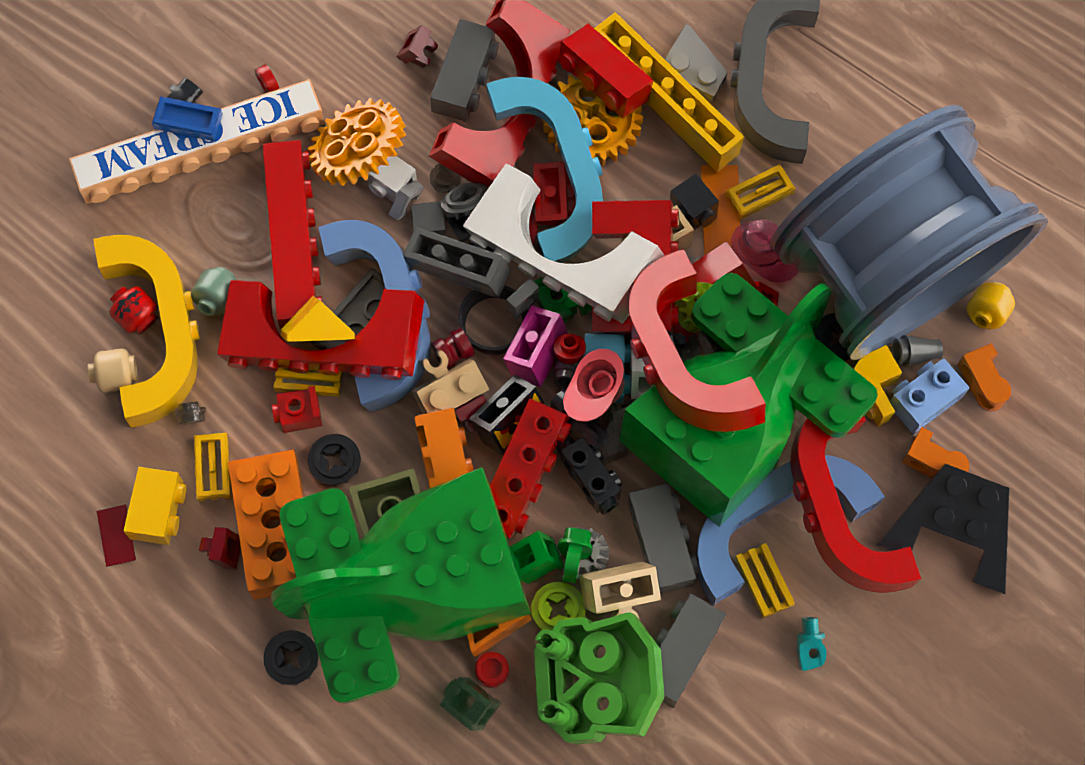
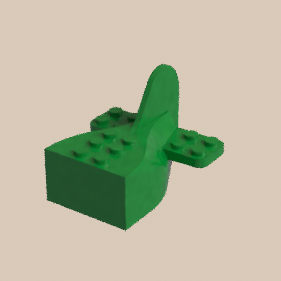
M727 273L721 276L693 305L691 312L692 321L725 351L691 358L683 362L685 368L695 379L709 385H727L751 376L766 403L765 423L744 430L729 432L698 428L680 419L666 406L655 384L625 409L619 441L718 527L737 510L775 468L790 436L796 409L829 436L840 438L845 436L873 407L877 399L878 393L873 384L815 338L814 334L821 322L832 293L831 288L824 283L813 288L798 303L789 316L742 277L734 273Z
M483 467L401 501L388 510L361 540L349 500L340 489L331 488L284 504L280 510V521L296 578L280 585L271 593L273 606L288 618L309 620L329 693L338 703L347 704L391 690L398 684L400 674L389 635L422 641L450 640L531 614Z

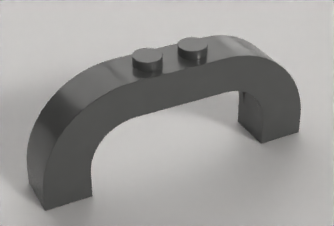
M758 0L746 17L741 41L734 44L733 61H738L737 69H732L730 88H735L734 112L738 126L746 139L755 148L781 161L803 164L807 152L809 122L782 118L773 113L763 99L762 86L767 38L772 32L784 26L795 25L815 28L820 0Z

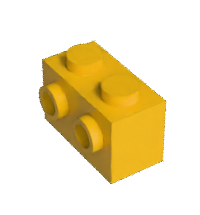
M138 466L124 532L129 539L170 545L171 536H176L179 528V516H176L178 505L184 503L187 490L186 484H183L184 481L178 472Z

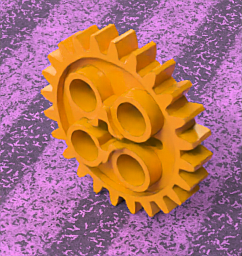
M568 75V85L561 81L557 82V90L568 99L571 105H574L573 108L577 113L582 129L587 127L590 136L601 135L604 137L600 141L592 139L593 145L589 146L592 158L598 157L601 165L605 166L606 157H610L614 162H617L618 152L625 156L628 155V145L635 147L636 137L641 135L642 127L640 125L643 123V115H640L642 106L623 119L620 116L612 117L607 113L613 110H610L592 91L587 90L582 82L576 80L572 75ZM589 96L592 97L594 100L586 102L583 101L581 98ZM545 122L543 124V132L549 133L547 142L555 143L554 133ZM557 142L555 144L556 153L560 152Z
M369 98L366 104L363 105L358 100L354 108L347 104L345 112L335 111L336 118L333 120L326 118L327 126L317 128L320 136L311 138L314 145L308 147L311 153L309 161L313 170L324 182L328 180L331 185H334L338 181L341 186H344L349 179L355 185L358 177L362 176L366 181L368 173L372 171L378 174V167L380 165H389L388 157H396L398 155L394 148L403 146L400 139L406 136L403 128L406 126L396 108H393L389 102L384 104L382 99H379L374 103L372 98Z

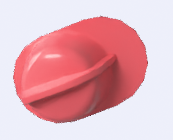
M597 349L589 352L581 359L563 399L564 410L569 417L583 422L595 420L606 413L609 407L620 398L625 385L623 377L625 370L623 361L617 353L609 349Z

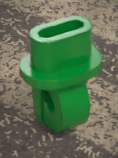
M573 527L565 529L564 538L558 542L560 553L566 557L562 581L576 583L580 560L587 559L593 552V546L590 544L592 535L590 531Z

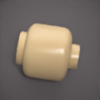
M123 348L97 352L94 356V363L88 364L90 383H96L102 393L120 391L119 387L132 385L133 381H138L135 356L129 355L128 351Z

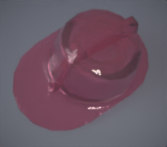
M759 219L742 223L735 229L732 235L731 247L743 263L771 282L781 283L789 281L797 275L798 270L795 265L783 264L779 254L775 253L770 245L772 236L778 228L774 222Z

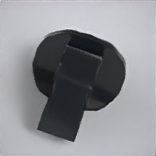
M184 77L177 86L172 84L169 87L171 93L167 98L196 103L195 101L202 95L203 91L192 81Z

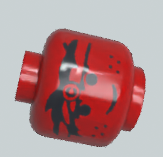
M123 286L110 298L113 304L110 307L109 315L126 333L132 334L137 332L142 334L158 319L156 315L157 303L141 287L135 286L127 290Z

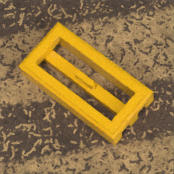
M781 164L726 190L725 195L728 200H731L734 210H737L738 217L742 220L794 194L796 188ZM779 175L780 179L740 199L737 195ZM784 185L786 186V187H784V188H782V189H780V190H778V191H776V192H774V193H772V194H770V195H768V196H766V197H764V198H762V199H760V200H758V201H756V202H754V203H752V204H750V205L744 207V205H746V204H748V203H750V202H752V201H754V200H756V199H758V198H760V197H762V196H764V195H766V194H768V193H770V192H772V191H774V190H776V189H778V188H780V187H782V186H784Z
M278 367L275 373L276 381L273 388L276 392H293L308 389V386H314L285 383L283 378L333 382L334 387L315 385L317 394L340 397L343 372L339 371L337 376L313 372L303 374L285 370V367Z
M227 432L194 435L196 498L198 502L205 501V499H211L212 501L218 500V498L232 499L228 468L230 458ZM215 441H220L222 490H218ZM202 442H208L210 491L204 490Z
M767 543L735 556V560L763 619L794 606L795 602ZM761 554L784 601L780 603L758 557ZM751 559L773 607H767L746 562L747 560Z

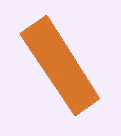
M702 165L701 180L719 200L717 218L707 227H703L704 256L727 242L742 262L741 221L737 210H734L731 205V200H728L725 195L726 190L739 184L738 166L726 165L716 172L710 165Z

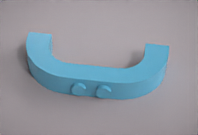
M509 77L487 83V94L496 121L517 114H531L543 119L554 133L575 195L576 206L566 222L555 228L537 233L536 240L543 257L554 262L564 263L579 254L593 237L592 201H603L602 187L598 177L603 175L598 157L592 158L589 146H592L593 143L587 127L582 129L577 113L568 99L557 89L545 82L527 77Z

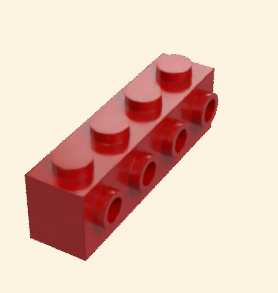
M529 399L490 484L502 525L508 538L515 537L516 533H523L530 518L529 515L525 514L530 502L536 504L544 485L539 484L544 472H551L558 455L553 452L558 441L564 443L572 426L567 423L569 415L535 399Z

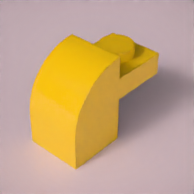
M885 345L862 357L854 368L855 371L873 384L877 390V399L866 415L869 419H874L878 427L889 422L895 413L883 389L896 384L902 374L889 348Z

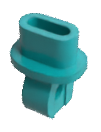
M802 617L803 632L798 633L797 659L800 670L806 671L822 666L827 657V650L822 643L825 633L819 631L818 618ZM815 648L816 655L814 657H810L809 651Z

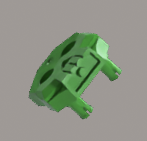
M627 612L596 622H592L585 617L559 620L552 631L545 629L537 634L535 640L540 643L535 644L534 655L538 719L553 728L565 742L575 745L600 743L606 735L645 736L664 700L661 649L636 615ZM605 647V655L602 658H598V649ZM573 674L580 678L574 685ZM603 699H608L609 706L606 710L602 711L600 703Z

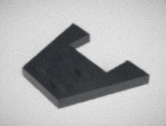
M944 463L877 545L891 551L911 547V550H913L921 526L984 550L972 581L1005 594L1010 488Z

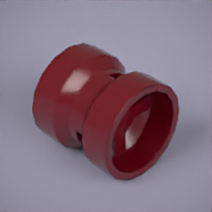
M460 327L451 331L449 337L445 339L438 338L431 342L432 349L439 362L440 358L436 353L437 351L442 350L447 355L448 370L453 368L460 359L467 360L475 355L468 337Z

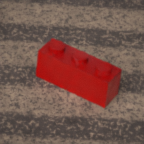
M589 23L561 41L558 58L561 66L567 72L572 73L582 82L587 90L592 91L610 110L615 111L622 119L649 101L654 80Z

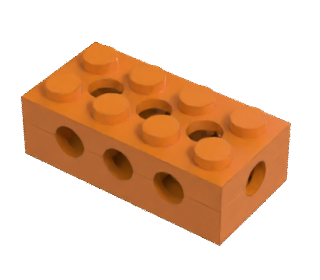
M294 449L228 462L247 588L253 600L271 597V593L277 587L296 578L281 523L274 529L266 528L269 522L280 520L279 513L284 504L305 497L299 461ZM269 488L276 489L271 496H261ZM283 551L287 553L283 560L272 561L273 555L277 552Z

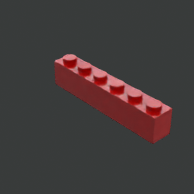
M301 140L263 144L276 315L280 330L312 296L316 297V286H321L319 266L314 267L313 257L319 256L317 237H311L310 229L311 227H316L314 208L308 207V199L313 198L312 180H306L305 170H311L309 151H303ZM317 296L316 298L323 303L322 296Z

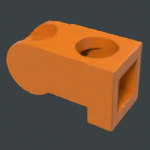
M992 343L964 354L957 364L978 404L987 411L999 410L1011 395L1010 384L1006 379L1000 377L993 364L998 353Z
M923 427L915 436L902 461L903 464L930 478L937 473L944 463L966 472L969 471L970 467L969 460L963 453L948 451L931 442L930 439L933 432Z

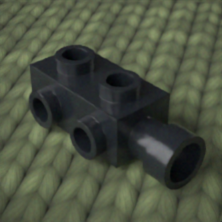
M570 429L564 443L558 441L556 450L561 455V462L580 487L587 501L594 507L597 513L601 512L602 515H605L619 504L617 500L620 499L622 483L612 469L607 471L601 462L603 456L599 449H595L591 444L589 445L584 437L575 442L571 437L573 432Z

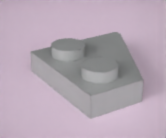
M686 24L665 60L704 98L713 102L726 80L728 72L691 26Z

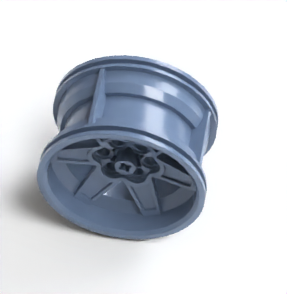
M950 105L927 113L867 148L832 174L802 200L782 221L772 236L770 245L774 252L779 254L783 264H794L801 273H819L827 286L831 288L832 293L836 297L834 301L835 318L843 331L839 342L842 347L848 348L847 354L852 360L861 359L876 349L893 344L895 339H900L902 335H907L956 304L1018 256L1040 235L1048 223L1044 214L1038 213L1039 208L1034 202L1024 204L1015 193L1001 186H991L975 165L974 158L979 144L973 136L976 125L960 105Z

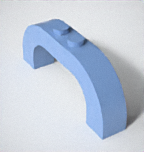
M359 220L337 221L318 227L325 256L335 266L356 259L376 261L381 269L385 289L416 291L420 296L419 289L423 288L419 272L417 269L413 270V267L403 256L404 250L386 231L374 224ZM426 301L424 302L413 377L401 376V380L385 379L381 377V374H370L369 378L355 377L361 405L370 412L383 409L398 402L421 379L425 371L421 360L424 358L429 360L431 347L430 333L426 318L430 317V311Z
M825 455L842 509L851 522L880 505L885 496L866 472L849 461ZM790 461L777 469L774 468L768 477L720 527L709 518L705 521L696 545L695 557L699 567L698 580L713 606L740 590L745 582L729 555L728 542L730 536L743 525L794 496L792 487L794 480Z

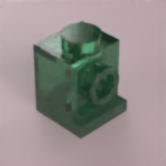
M459 677L452 680L445 688L443 693L445 698L440 703V706L470 731L483 730L502 702L493 698L469 677ZM470 696L476 699L471 707L467 703Z

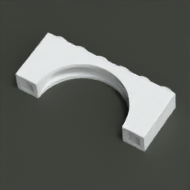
M505 164L463 225L471 235L469 240L481 249L485 250L487 246L494 250L493 253L502 255L507 264L511 260L518 263V269L526 275L534 278L537 274L544 278L542 282L556 292H559L560 289L565 290L569 293L567 296L578 305L584 307L587 303L593 306V311L604 320L610 321L614 318L623 324L629 315V297L634 282L645 268L665 256L658 245L631 231L628 237L613 251L590 262L564 264L541 256L533 247L529 231L531 210L540 192V188L529 175Z

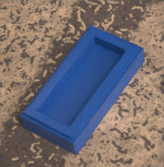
M160 96L152 126L156 130L215 141L223 112L221 108Z

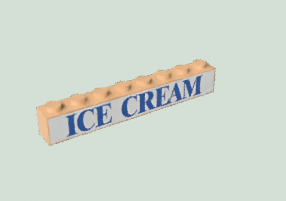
M310 79L221 108L223 115L215 141L154 130L69 158L80 193L86 204L92 202L100 203L107 200L110 196L122 192H133L142 185L151 182H163L172 175L181 172H193L202 165L211 162H223L230 156L241 152H253L264 143L283 142L292 135L301 132H313L319 126L325 125L322 109Z

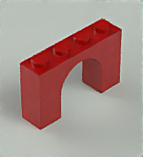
M671 200L592 201V234L596 239L627 238L632 231L658 245L664 255L679 251V241H673V228H679V209H673ZM673 303L668 305L659 316L667 332L673 333V326H679V306H673ZM592 306V332L594 334H631L630 315H628L623 324L614 318L606 321L593 311L594 307Z

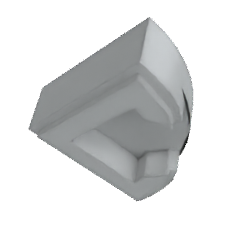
M415 180L399 189L388 215L396 220L405 216L408 213L406 208L412 198L418 200L424 186Z

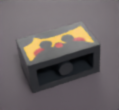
M514 374L469 418L485 445L504 456L529 399H535L545 404L536 386Z

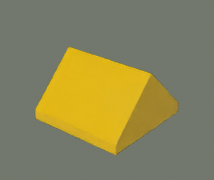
M314 296L281 329V336L287 342L355 339V333Z

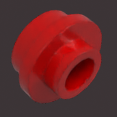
M563 334L555 339L553 352L560 362L575 364L584 356L586 343L576 334Z

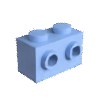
M944 358L935 365L932 361L928 362L916 373L919 377L911 383L906 379L892 390L894 396L890 403L895 410V414L912 434H915L921 427L926 426L962 399L969 389V386Z

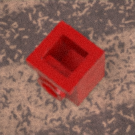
M315 385L308 386V389L276 394L277 404H271L275 424L281 423L284 433L323 426ZM301 405L300 409L297 411H291L289 409V407Z

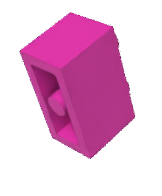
M531 305L503 358L511 376L515 374L532 385L542 386L556 359V355L553 352L554 341L560 335L568 334L560 314Z

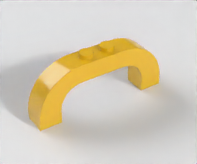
M111 235L95 238L93 241L97 264L105 280L135 275L143 277L155 285L166 343L164 364L152 378L141 383L119 387L124 418L129 426L133 428L150 424L173 412L188 396L195 382L198 369L195 340L200 339V332L197 321H191L190 310H195L191 291H185L184 284L171 258L154 243L131 235Z

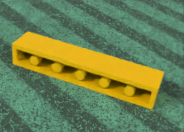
M616 12L594 28L654 80L649 101L646 103L716 172L720 171L740 154L744 136Z

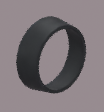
M504 285L499 298L506 300L516 290ZM476 290L471 291L464 298L459 309L458 320L460 328L468 337L472 347L477 351L489 355L506 353L511 343L501 347H487L476 343L468 336L465 323L471 308L482 300L496 298ZM529 309L521 315L522 320L526 317Z

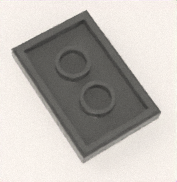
M371 268L333 311L355 333V336L369 323L379 306L383 289H385L382 274ZM350 339L311 342L321 350H326L339 346Z

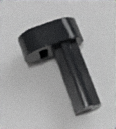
M563 389L551 400L550 407L567 414L563 404L566 389ZM569 417L567 423L571 424L595 449H598L600 445H606L608 442L606 439L609 437V434L595 420L583 422Z

